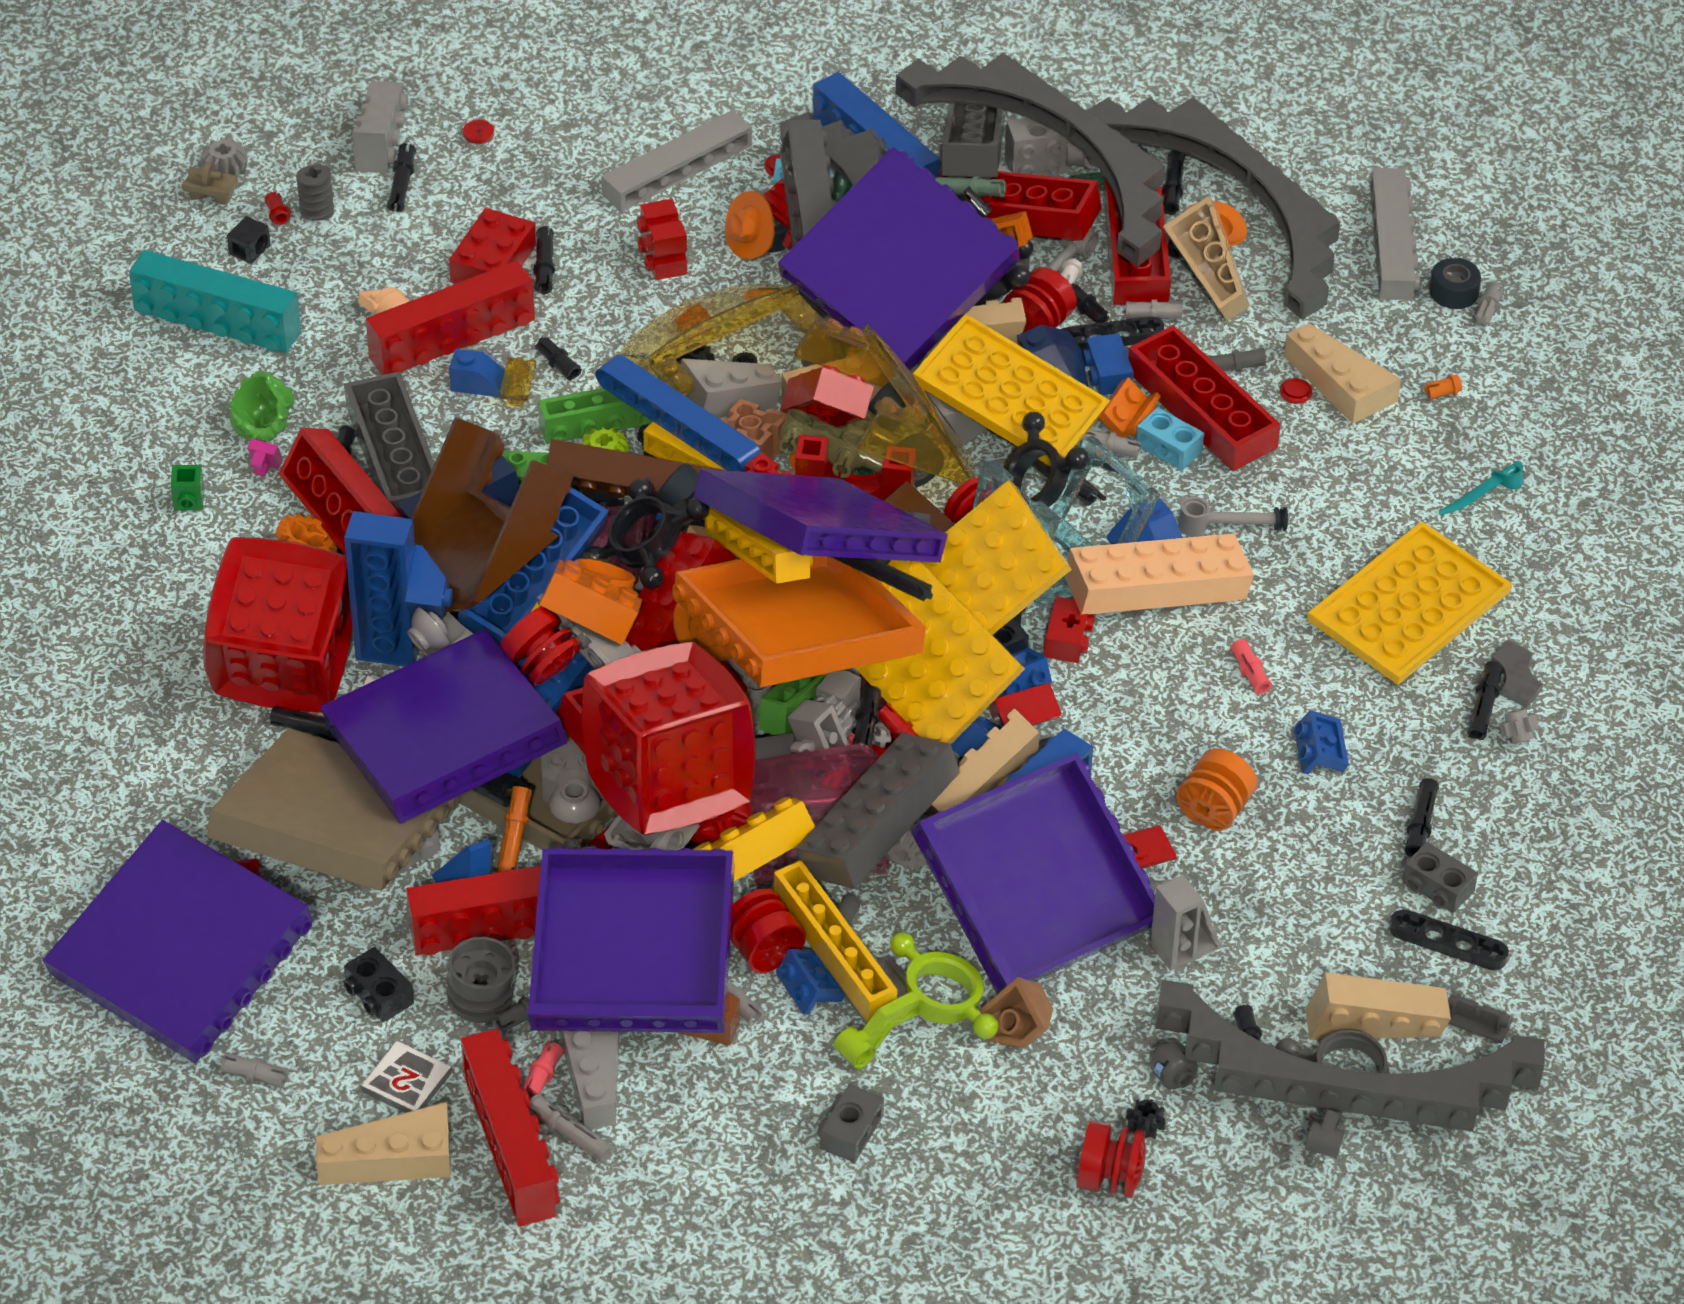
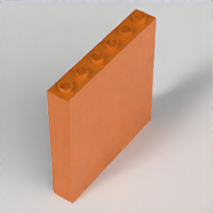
M812 556L813 565L810 567V578L778 584L743 559L676 572L675 584L672 588L675 601L694 618L703 630L717 642L760 688L923 653L926 626L877 579L831 557Z

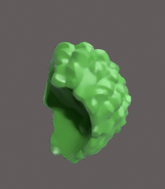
M258 370L256 374H251L250 378L245 377L240 383V389L237 388L234 391L235 395L232 401L229 402L231 408L230 424L235 428L236 434L248 441H251V439L272 441L278 433L287 428L289 409L294 405L293 393L289 387H286L280 379L273 376L270 372L264 373Z

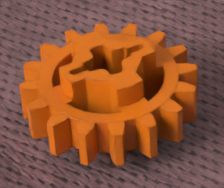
M296 513L295 517L287 514L285 519L281 518L274 535L278 540L305 544L336 552L338 549L335 542L321 527L322 522L315 518L312 519L309 514L306 518L302 517L300 513Z

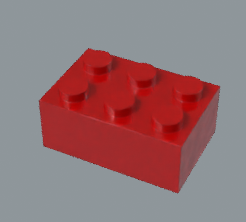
M485 207L449 258L450 283H459L514 261H518L523 266L536 247L535 222Z
M823 365V367L811 369L809 372L800 373V375L788 379L780 411L788 413L790 409H799L838 428L865 419L874 386L865 383V379L860 376H846L839 373L840 370L834 366Z

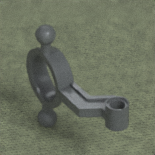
M1340 1030L1331 1033L1312 1051L1300 1048L1299 1044L1292 1038H1283L1275 1046L1278 1050L1319 1064H1323V1058L1333 1050L1353 1048L1367 1054L1375 1063L1378 1073H1390L1387 1055L1382 1045L1372 1036L1357 1030ZM1327 1109L1323 1124L1316 1121L1312 1122L1305 1145L1306 1150L1337 1159L1345 1133L1344 1130L1337 1128L1343 1111Z

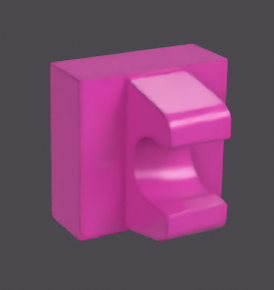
M251 439L247 449L251 457V467H255L253 473L265 476L270 467L279 469L283 458L278 445Z

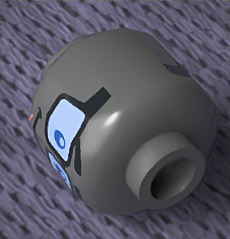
M1164 1042L1154 1049L1150 1060V1068L1163 1086L1168 1089L1187 1087L1193 1082L1197 1073L1198 1063L1185 1058V1045L1182 1043Z

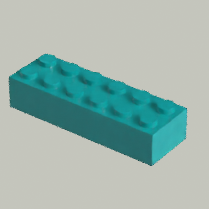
M148 250L142 251L129 270L134 311L143 315L159 317L167 322L180 323L195 330L201 329L215 333L220 337L226 336L240 340L245 344H254L265 347L270 351H279L286 354L301 333L298 295L295 291Z

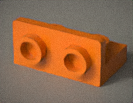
M1127 377L1119 383L1110 396V402L1100 414L1099 419L1111 432L1117 433V436L1125 438L1131 435L1134 437L1137 435V426L1157 408L1155 404L1161 396L1158 392H1155L1147 397Z

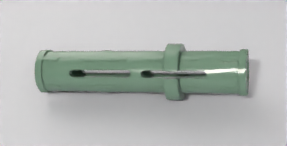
M974 176L973 178L935 177V180L941 185L946 184L952 188L956 195L961 193L967 195L964 190L968 186L980 198L981 196L1004 197L1006 192V183L1003 179H982L980 176Z

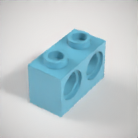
M1158 407L1137 426L1136 441H1141L1140 448L1182 471L1202 453L1204 432Z

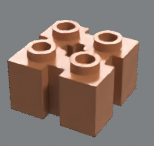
M739 399L728 411L729 419L723 417L720 419L755 442L761 452L773 461L774 455L781 453L778 447L780 442L778 434L787 413L771 408L766 412L761 411L760 405Z

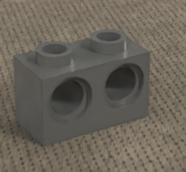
M1426 842L1405 863L1402 882L1413 892H1420L1431 899L1436 906L1446 908L1454 913L1475 892L1478 872Z

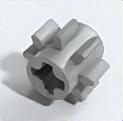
M1526 708L1516 709L1504 714L1505 722L1499 723L1502 737H1510L1512 743H1519L1534 738L1533 731L1539 728L1536 714H1528Z

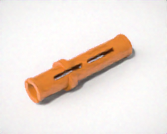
M513 786L508 813L504 815L506 824L495 873L516 870L525 825L529 822L527 814L533 791L531 789Z

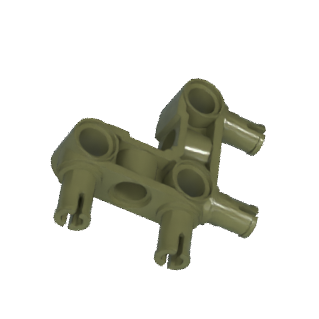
M790 409L778 434L780 439L778 447L782 453H784L786 448L788 449L786 454L792 455L796 452L799 434L828 437V455L831 463L834 464L832 468L833 473L837 476L839 471H841L840 477L846 478L850 475L851 470L858 467L861 468V466L875 472H880L884 456L868 450L867 444L872 441L885 447L886 444L894 445L900 439L901 434L878 425L874 414L867 410L865 419L844 425L842 428H837L802 410Z

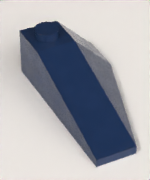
M1040 325L1017 335L1019 346L1088 387L1082 350L1069 331Z

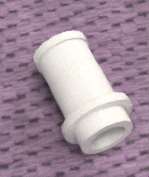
M1068 259L1062 264L1061 275L1070 284L1075 283L1076 279L1082 276L1083 269L1080 261Z

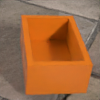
M559 560L544 590L539 605L623 645L639 613L642 599L638 598L637 592L628 587L622 586L620 589L611 585V580L599 573L591 575L583 571V566L575 561L566 560L564 562Z

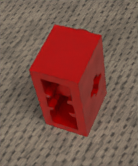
M1056 596L1045 637L1044 656L1050 659L1079 663L1081 653L1087 654L1090 636H1086V632L1093 631L1095 615H1081L1075 599Z

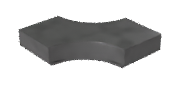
M1507 639L1492 656L1491 661L1500 663L1504 669L1502 674L1505 684L1502 687L1501 695L1527 708L1542 691L1543 683L1538 681L1529 669L1533 652Z

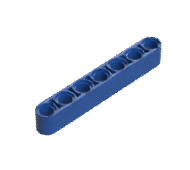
M621 354L614 356L595 372L596 379L601 387L727 471L745 472V465L761 453L758 445L751 439Z

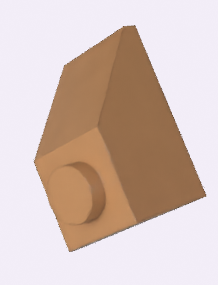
M1017 977L979 1010L982 1014L993 1015L999 1024L996 1035L985 1040L1026 1048L1048 1030L1053 1007L1040 983Z

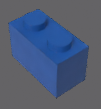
M1120 333L1088 337L1086 339V350H1082L1085 367L1089 366L1090 385L1096 386L1099 394H1113L1119 383L1127 377L1133 381V369Z

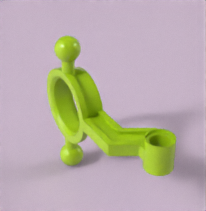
M899 932L891 938L890 949L894 955L906 957L911 961L905 974V995L879 1007L863 1030L858 1031L853 1026L843 1030L835 1039L834 1048L858 1070L872 1061L876 1050L892 1028L917 1015L940 1024H954L969 1018L973 1022L975 1034L982 1039L994 1037L998 1032L999 1024L993 1015L982 1014L976 1008L984 992V983L980 973L971 963L959 956L946 952L921 954L915 949L913 937L906 932ZM926 975H940L960 983L967 990L969 998L957 1004H944L934 1001L920 990L917 979Z

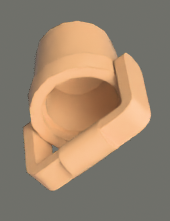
M396 287L359 292L358 303L370 312H373L374 315L410 301Z

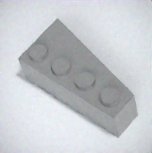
M371 80L365 96V103L361 107V116H358L356 120L358 127H354L352 131L356 171L388 174L390 164H394V161H396V148L394 146H399L400 130L398 128H403L404 112L402 111L408 109L409 100L408 94H404L403 83Z
M558 1031L582 1124L590 1130L616 1125L620 1032Z

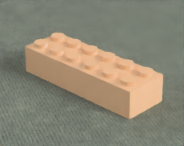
M1235 533L1070 548L1067 563L1072 570L1064 575L1081 615L1247 599L1254 577Z

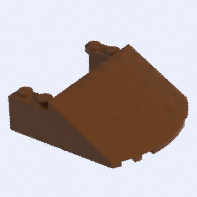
M455 417L411 518L413 519L415 547L416 544L424 547L446 577L450 589H453L451 607H446V612L463 611L479 604L559 537V535L550 530L559 517V509L565 496L571 489V481L574 477L567 472L532 460L512 506H507L482 491L483 487L487 486L492 480L493 473L491 468L495 459H499L504 452V443L501 442L500 435L458 417Z

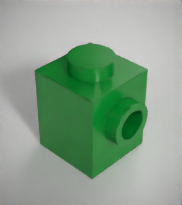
M172 465L171 493L174 511L203 510L204 482L201 465Z

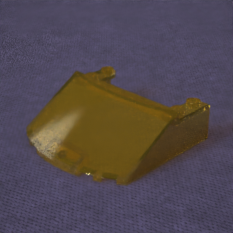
M772 283L747 284L724 288L681 303L656 317L640 329L619 353L686 396L694 389L693 379L677 362L676 358L780 309L828 359L834 357L827 322L801 297L798 286Z
M816 316L794 350L796 357L821 366H834L843 374L860 376L866 382L880 387H884L890 382L906 404L905 408L900 407L897 402L889 397L878 400L874 406L877 414L858 441V448L960 484L976 477L974 463L962 441L905 364L883 338L868 323L861 330L855 326L845 327L833 318L826 320Z

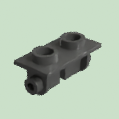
M1457 994V996L1450 995L1448 1004L1451 1019L1448 1024L1502 1044L1513 1021L1511 1016L1506 1015L1507 1011H1500L1486 1005L1482 1008L1478 1006V1002L1462 997L1461 994Z

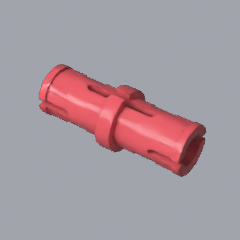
M1245 639L1234 642L1230 647V651L1234 654L1240 665L1239 670L1242 676L1248 678L1257 695L1268 692L1272 688V683L1262 669L1263 663L1260 658L1254 655Z
M547 1042L539 1058L533 1061L529 1067L530 1073L520 1089L527 1090L530 1100L532 1095L534 1097L536 1094H541L546 1083L551 1082L555 1075V1072H553L554 1068L564 1054L563 1048L556 1042H553V1045L551 1042Z

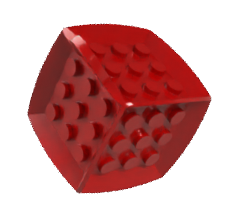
M233 537L229 540L213 585L203 642L204 668L209 684L215 694L268 708L278 706L294 711L322 713L320 706L335 700L345 669L353 629L346 556L322 548L290 541L252 537Z
M694 642L669 645L627 656L599 667L585 675L582 695V734L588 773L607 803L632 828L642 835L679 829L727 813L751 800L755 774V736L750 701L728 670L710 653Z

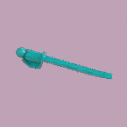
M1515 461L1502 471H1492L1491 478L1457 501L1440 509L1439 515L1448 514L1468 506L1499 484L1512 490L1521 487L1524 482L1523 463Z

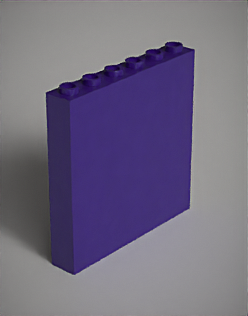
M892 147L778 262V267L782 277L905 376L1020 259L1019 245L1011 235L1002 234L997 230L996 224L987 217L983 219L977 214L976 209L968 201L962 202L958 199L952 188L946 184L941 185L938 183L934 175L927 168L923 167L921 169L907 152H900L895 147Z
M700 469L694 498H697L699 501L799 555L941 563L948 535L840 478Z
M485 629L320 706L330 733L400 824L567 744L560 718Z
M1077 752L919 821L911 831L997 994L1017 977L1035 982L1152 928L1155 894L1149 885V877L1145 870L1141 869L1137 863L1133 847L1129 842L1125 841L1117 818L1110 813L1105 804L1103 792L1095 786L1087 763L1081 760Z
M162 819L43 958V962L49 974L191 1062L196 1063L201 1057L206 1056L211 1051L215 1040L222 1032L230 1028L234 1017L239 1011L249 1005L253 994L271 978L273 970L281 960H285L290 955L293 946L300 937L305 936L309 932L314 919L307 904Z
M564 847L542 849L528 1006L531 1031L725 1033L735 874L733 851L719 848L712 850H693L690 848H682L680 850H662L659 848L630 850L624 847L617 849H598L594 847H587L585 849H567Z

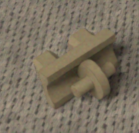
M207 162L204 169L190 168L187 179L181 184L182 191L189 192L190 197L193 199L201 200L205 196L215 197V201L218 204L227 205L238 183V176L217 172L215 164Z

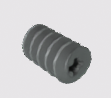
M324 165L301 168L296 174L300 214L310 220H327L334 215L330 168Z

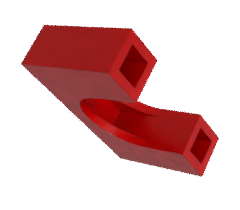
M799 434L795 454V475L840 478L884 501L906 481L915 488V447L886 444L883 466L880 472L865 476L850 474L846 478H841V471L836 476L832 470L833 464L828 455V437Z

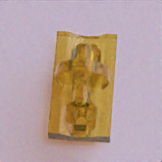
M508 357L500 389V399H507V405L523 407L525 401L529 400L536 369V359L524 361L522 357H517L516 359Z

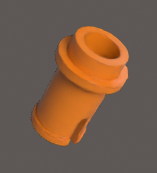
M1448 374L1447 378L1424 383V391L1426 395L1429 394L1427 396L1429 401L1449 394L1456 396L1458 392L1462 391V383L1458 375Z

